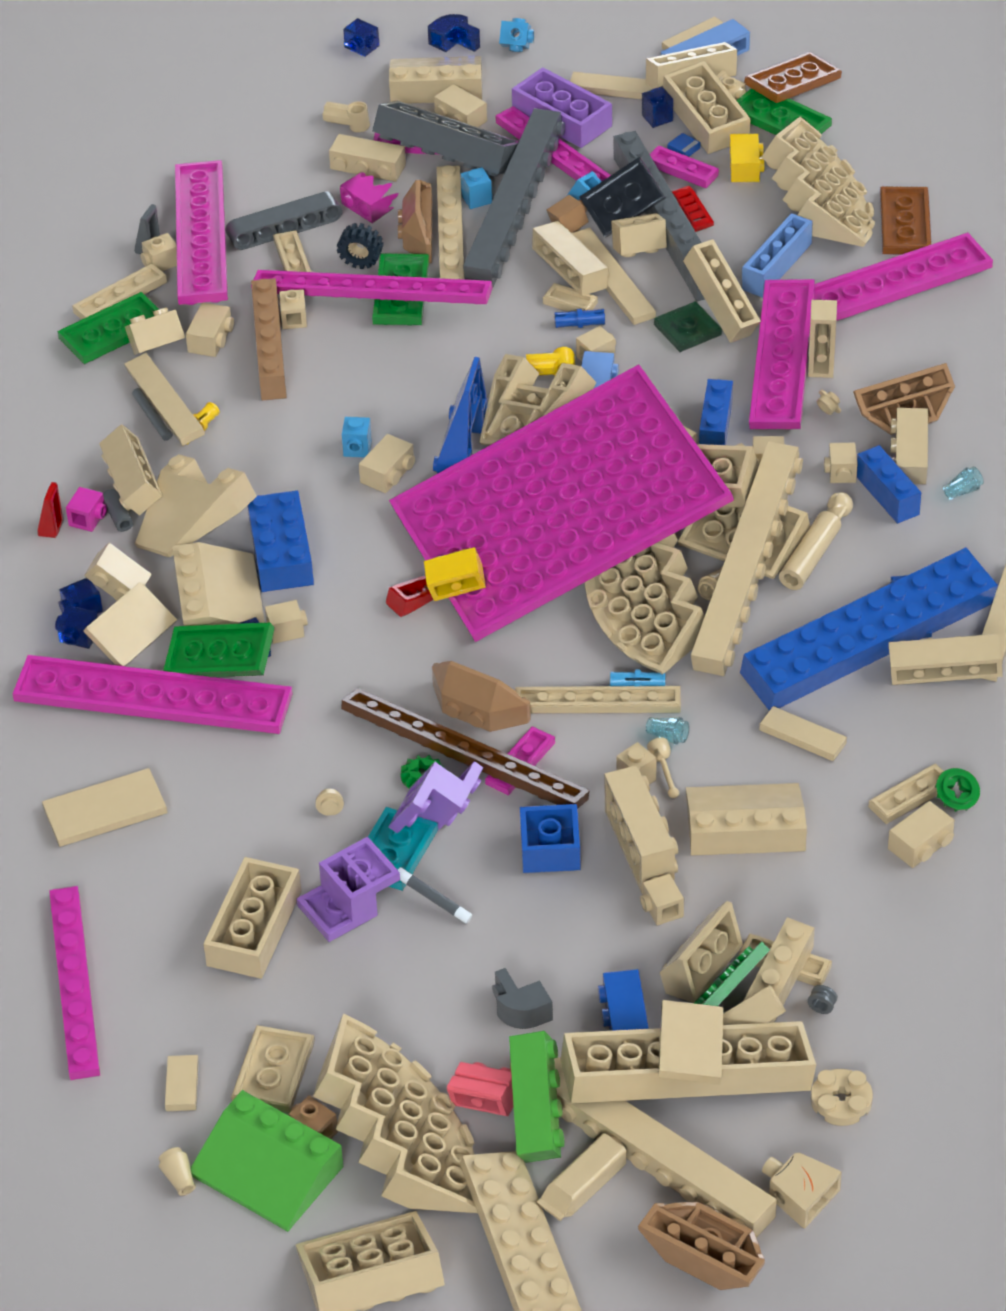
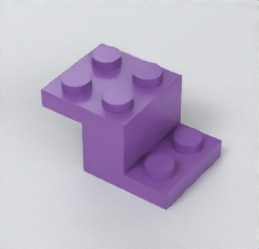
M474 761L459 777H456L434 762L410 787L388 827L398 833L405 825L411 827L417 817L437 822L438 831L444 825L450 826L457 814H462L470 803L467 797L469 793L473 794L479 786L481 780L478 777L483 767Z
M366 837L319 862L321 886L298 897L297 906L326 940L331 942L378 916L376 893L399 881L400 872L376 845Z

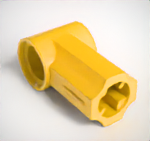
M559 347L553 353L526 354V360L539 372V375L555 376L562 363L575 365V354L571 348Z

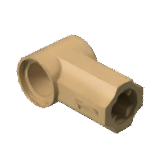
M327 101L324 105L323 121L349 125L350 130L360 133L369 129L370 121L366 103L356 101L346 105Z

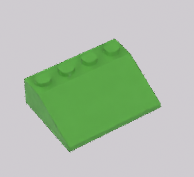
M242 1090L221 1114L190 1169L193 1178L288 1232L344 1166L340 1144Z

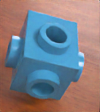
M512 18V21H501L499 44L502 47H509V51L523 52V49H529V44L534 41V29H531L530 24L521 18Z

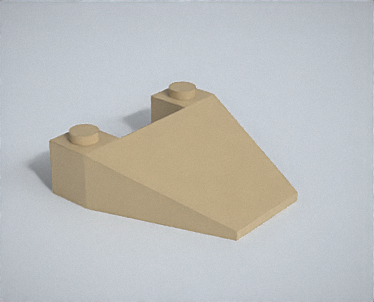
M505 354L494 374L479 443L489 446L589 392L595 387V380L582 366L562 363L549 389L536 387L533 384L539 372L525 357Z
M180 454L171 458L169 463L160 471L157 480L162 497L147 509L135 545L137 548L170 558L173 556L172 546L193 543L231 519L257 497L245 472L227 468L220 472L218 477L209 484L194 458Z

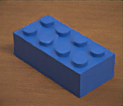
M299 491L258 495L247 507L261 592L314 585L312 560Z

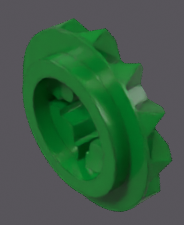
M430 754L426 758H421L417 755L414 760L407 759L406 765L401 766L400 777L402 783L410 789L422 776L419 772L420 769H424L426 772L434 762L441 765L440 760H433Z
M950 768L942 772L937 779L935 785L937 798L942 800L944 807L949 806L955 812L958 810L967 811L979 800L980 786L970 772L960 768ZM956 782H958L959 790L963 791L958 798L955 796V791L950 790L953 789Z

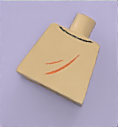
M799 1152L794 1153L785 1164L774 1157H770L762 1168V1172L771 1178L769 1195L776 1198V1204L804 1229L840 1191L841 1171Z

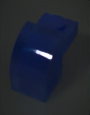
M444 15L427 26L428 44L441 51L447 52L456 44L474 52L480 48V29L468 24V17L465 15Z

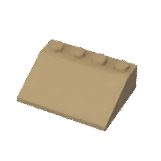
M481 56L390 60V102L398 100L407 104L434 103V96L452 84L482 100Z
M788 506L786 515H781L780 532L778 537L774 536L773 551L771 557L765 560L766 570L764 576L774 579L783 569L810 528L807 512ZM721 507L686 526L678 540V545L725 561L744 508Z
M200 542L172 546L184 626L265 623L255 560L252 553Z
M799 783L686 787L691 856L806 851L807 825Z
M417 1211L295 1244L317 1311L369 1310L377 1304L388 1301L397 1302L406 1296L416 1293H429L437 1287L445 1285L439 1252Z

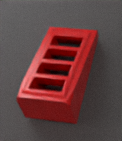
M690 186L672 191L695 232L714 226V221Z
M51 482L43 501L37 534L41 537L56 538L64 520L58 484Z
M426 575L389 587L386 604L397 615L402 617L432 601L433 597L430 591L424 587H427Z

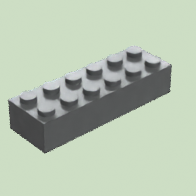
M398 100L378 105L372 132L380 134L379 137L389 141L396 139L401 141L400 144L402 146L410 148L416 146L421 148V152L430 155L440 154L442 159L446 161L456 162L457 160L463 162V166L470 169L483 167L486 174L490 176L505 174L519 141Z

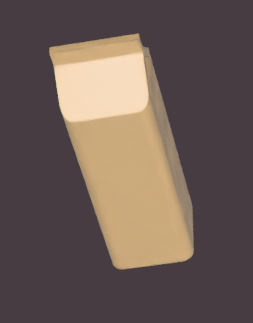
M603 1133L547 1186L537 1204L559 1221L564 1217H571L626 1165L625 1147L606 1133Z

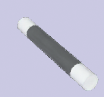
M401 867L398 869L400 881L465 924L470 921L473 914Z

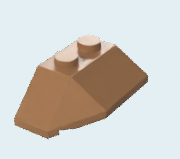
M415 180L403 198L402 209H398V239H403V249L411 254H429V263H432L431 183Z
M947 363L864 387L853 391L861 415L888 434L893 435L895 433H891V418H896L897 408L928 409V424L935 422L939 419L955 388V384Z
M454 661L434 663L432 665L433 688L442 713L489 732L530 722V701L525 697H520L515 690L501 680Z
M677 1202L666 1205L664 1203H654L638 1225V1230L665 1262L719 1290L749 1287L765 1264L764 1256L761 1253L760 1246L752 1229L699 1202Z

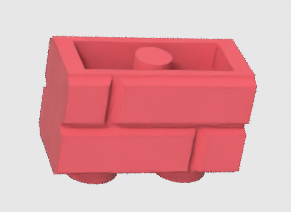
M460 1062L455 1071V1076H452L447 1085L449 1097L455 1106L502 1116H509L514 1107L511 1069L506 1067L495 1069L487 1067L480 1062H474L473 1064Z

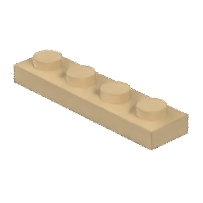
M150 264L72 305L73 313L82 320L139 292L146 294L167 283L166 274L155 265Z

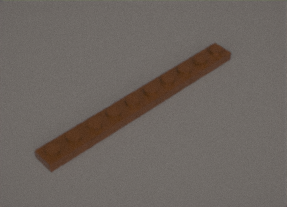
M359 688L342 699V710L421 744L423 747L439 752L448 758L466 764L468 767L475 761L483 767L481 772L529 792L540 799L547 800L556 805L577 804V809L589 800L590 790Z

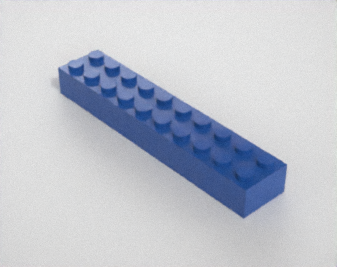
M963 548L745 653L740 674L769 711L773 706L781 708L889 655V642L920 640L930 630L934 633L992 605L998 585L967 548Z

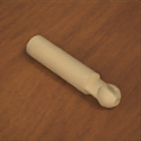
M834 493L830 496L827 503L828 509L818 514L779 573V579L785 587L791 590H799L809 578L840 530L841 518L846 517L852 511V498L847 493Z

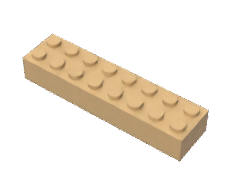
M802 1021L723 1025L722 1078L720 1085L659 1078L660 1028L564 1033L560 1060L571 1103L811 1091L816 1069V1062Z

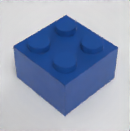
M577 804L520 807L523 873L581 870Z

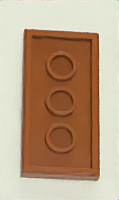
M808 52L745 76L744 83L775 103L840 79L842 71L813 53Z
M880 187L882 254H905L932 245L928 187Z

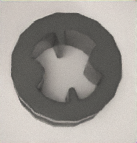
M816 985L813 987L807 1003L817 1013L829 1014L832 1012L838 996L830 987Z

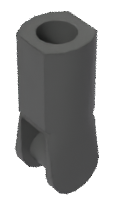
M114 489L106 490L103 493L104 501L118 532L131 529L133 527L132 518L120 503L118 492Z

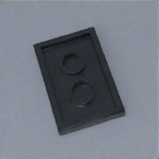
M641 157L636 158L580 196L581 201L605 238L612 234V221L640 216L666 198Z

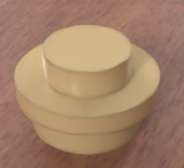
M331 788L324 789L316 797V809L326 816L336 815L342 811L344 799L337 790Z

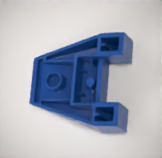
M474 357L457 394L455 404L450 405V421L439 456H435L433 461V471L437 472V474L471 456V433L481 434L488 404L480 357Z

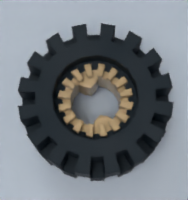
M353 223L352 226H346L336 246L338 247L337 253H340V259L345 258L344 263L347 265L352 263L353 268H356L357 265H359L360 269H364L365 266L367 269L371 268L372 265L374 266L384 246L382 236H377L379 232L377 230L372 232V227L368 225L365 228L363 223H360L359 227L357 223ZM356 244H362L364 248L358 247Z

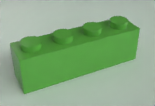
M545 1031L509 1036L517 1155L525 1163L561 1158V1147H564L565 1140L562 1129H559L562 1105L560 1099H557L556 1089L560 1087V1076L558 1070L555 1069L554 1058H558L557 1043Z

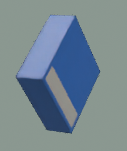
M681 133L667 144V149L689 157L700 149V142Z

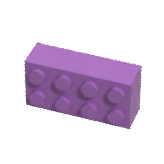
M543 67L512 88V106L528 117L531 116L534 108L561 112L562 122L565 123V131L563 136L560 137L580 148L612 127V103Z

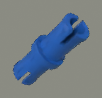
M581 308L577 309V311L554 313L556 328L570 326L583 328V326L605 325L604 309L582 311Z

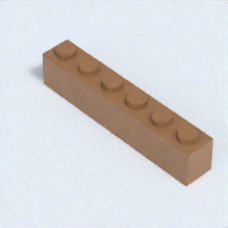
M276 278L251 280L262 401L284 399L287 396Z

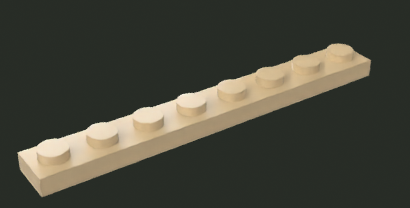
M460 166L436 167L440 278L464 280Z

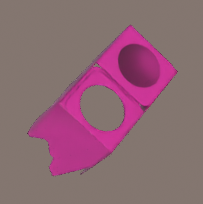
M360 172L340 185L341 204L373 224L394 208L389 206L399 193L383 197L392 186V183L374 186V177L366 176L364 172Z

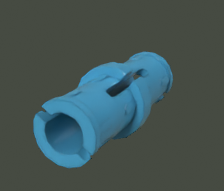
M635 669V672L610 671V686H665V673L641 672V669Z

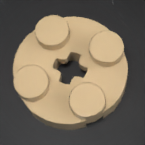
M848 1069L821 1071L811 1089V1105L816 1114L818 1111L825 1117L826 1122L833 1125L848 1126L859 1122L860 1117L865 1114L867 1116L872 1107L873 1092L871 1085L866 1080V1075L861 1071ZM842 1093L848 1096L845 1098V1101H839V1097L835 1095Z

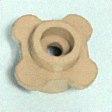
M821 389L819 391L821 397L816 401L819 408L828 415H832L834 411L839 414L841 412L838 405L840 403L839 398L833 392L826 393Z

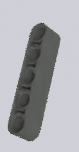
M326 191L233 219L226 225L225 231L235 248L245 250L274 241L273 235L295 230H297V233L335 222L341 217L343 210L333 194Z

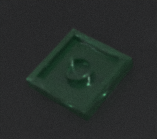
M696 301L654 318V326L679 352L722 335V328Z

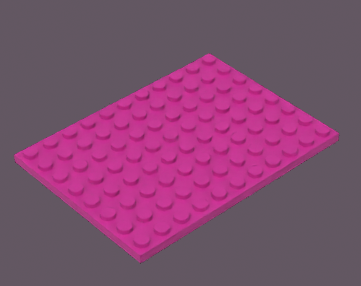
M638 364L390 499L389 502L424 560L475 547L482 562L486 588L449 597L448 599L473 640L477 642L734 501V498L713 466Z

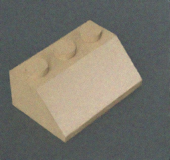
M726 901L711 912L696 927L687 941L680 946L670 961L663 966L660 976L666 994L694 1003L741 949L743 942L732 902Z

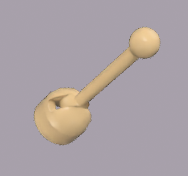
M655 738L647 744V750L656 757V762H661L669 787L668 796L670 798H677L679 790L674 787L665 760L671 753L669 742L666 738Z

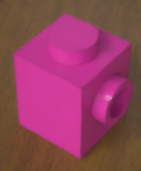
M79 487L66 506L68 525L92 532L100 519H103L106 515L107 506L104 504L103 493Z

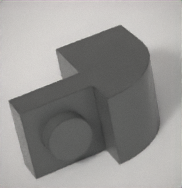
M506 968L495 971V985H492V990L497 1002V1016L503 1023L514 1028L529 1029L553 1020V1002L540 980L518 989Z

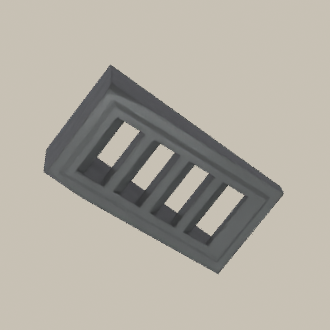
M151 204L140 218L134 249L136 254L143 253L142 242L160 236L157 208L154 204Z

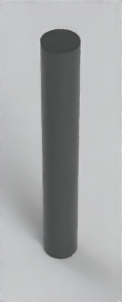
M140 388L134 389L132 395L164 441L171 439V432Z

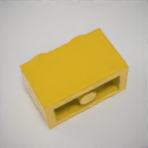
M730 134L731 182L760 181V172H764V159L760 158L763 155V143H759L758 134Z
M475 547L424 561L426 583L434 601L486 588L482 562Z

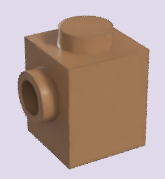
M571 195L566 196L547 209L551 223L559 221L570 233L578 231L589 222L585 205L581 200H577Z
M310 1095L301 1103L295 1104L288 1116L330 1139L338 1133V1130H335L337 1125L336 1114Z

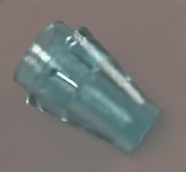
M966 467L952 481L943 486L945 495L952 500L958 496L979 490L980 486L984 484V480L976 467Z
M650 717L646 723V732L660 738H666L669 742L677 745L679 742L684 743L687 740L689 722L684 721L682 717Z

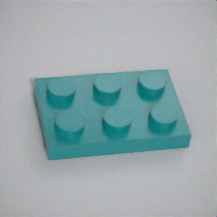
M385 807L368 838L397 870L401 867L413 874L438 831V823L417 817L411 827L405 825L396 833L388 826L397 810ZM399 880L388 887L403 891L406 884Z

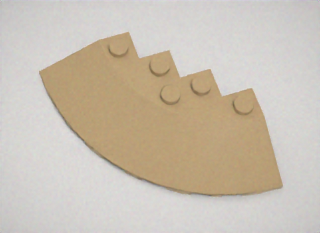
M797 118L774 137L761 157L770 168L777 170L772 179L777 182L778 187L788 191L782 200L787 203L791 210L799 212L798 216L812 221V236L864 247L871 238L872 228L875 225V221L872 220L874 215L873 205L870 202L866 203L864 198L867 190L861 182L856 181L854 178L855 171L845 159L841 161L836 153L838 150L833 145L827 146L820 139L822 134L803 118Z
M675 533L584 582L589 606L604 634L629 658L661 674L667 672L693 649L705 617L701 607L693 605L698 596L691 578L684 576L688 568L681 550L674 548L678 541Z
M343 1013L319 1074L313 1095L314 1098L341 1109L335 1130L363 1141L358 1163L386 1175L382 1197L409 1209L478 1213L460 1166L463 1155H474L472 1147L475 1143L467 1125H462L453 1111L455 1108L454 1103L447 1093L440 1092L430 1081L432 1076L416 1060L411 1063L400 1053L402 1048L394 1042L388 1045L375 1036L376 1030Z

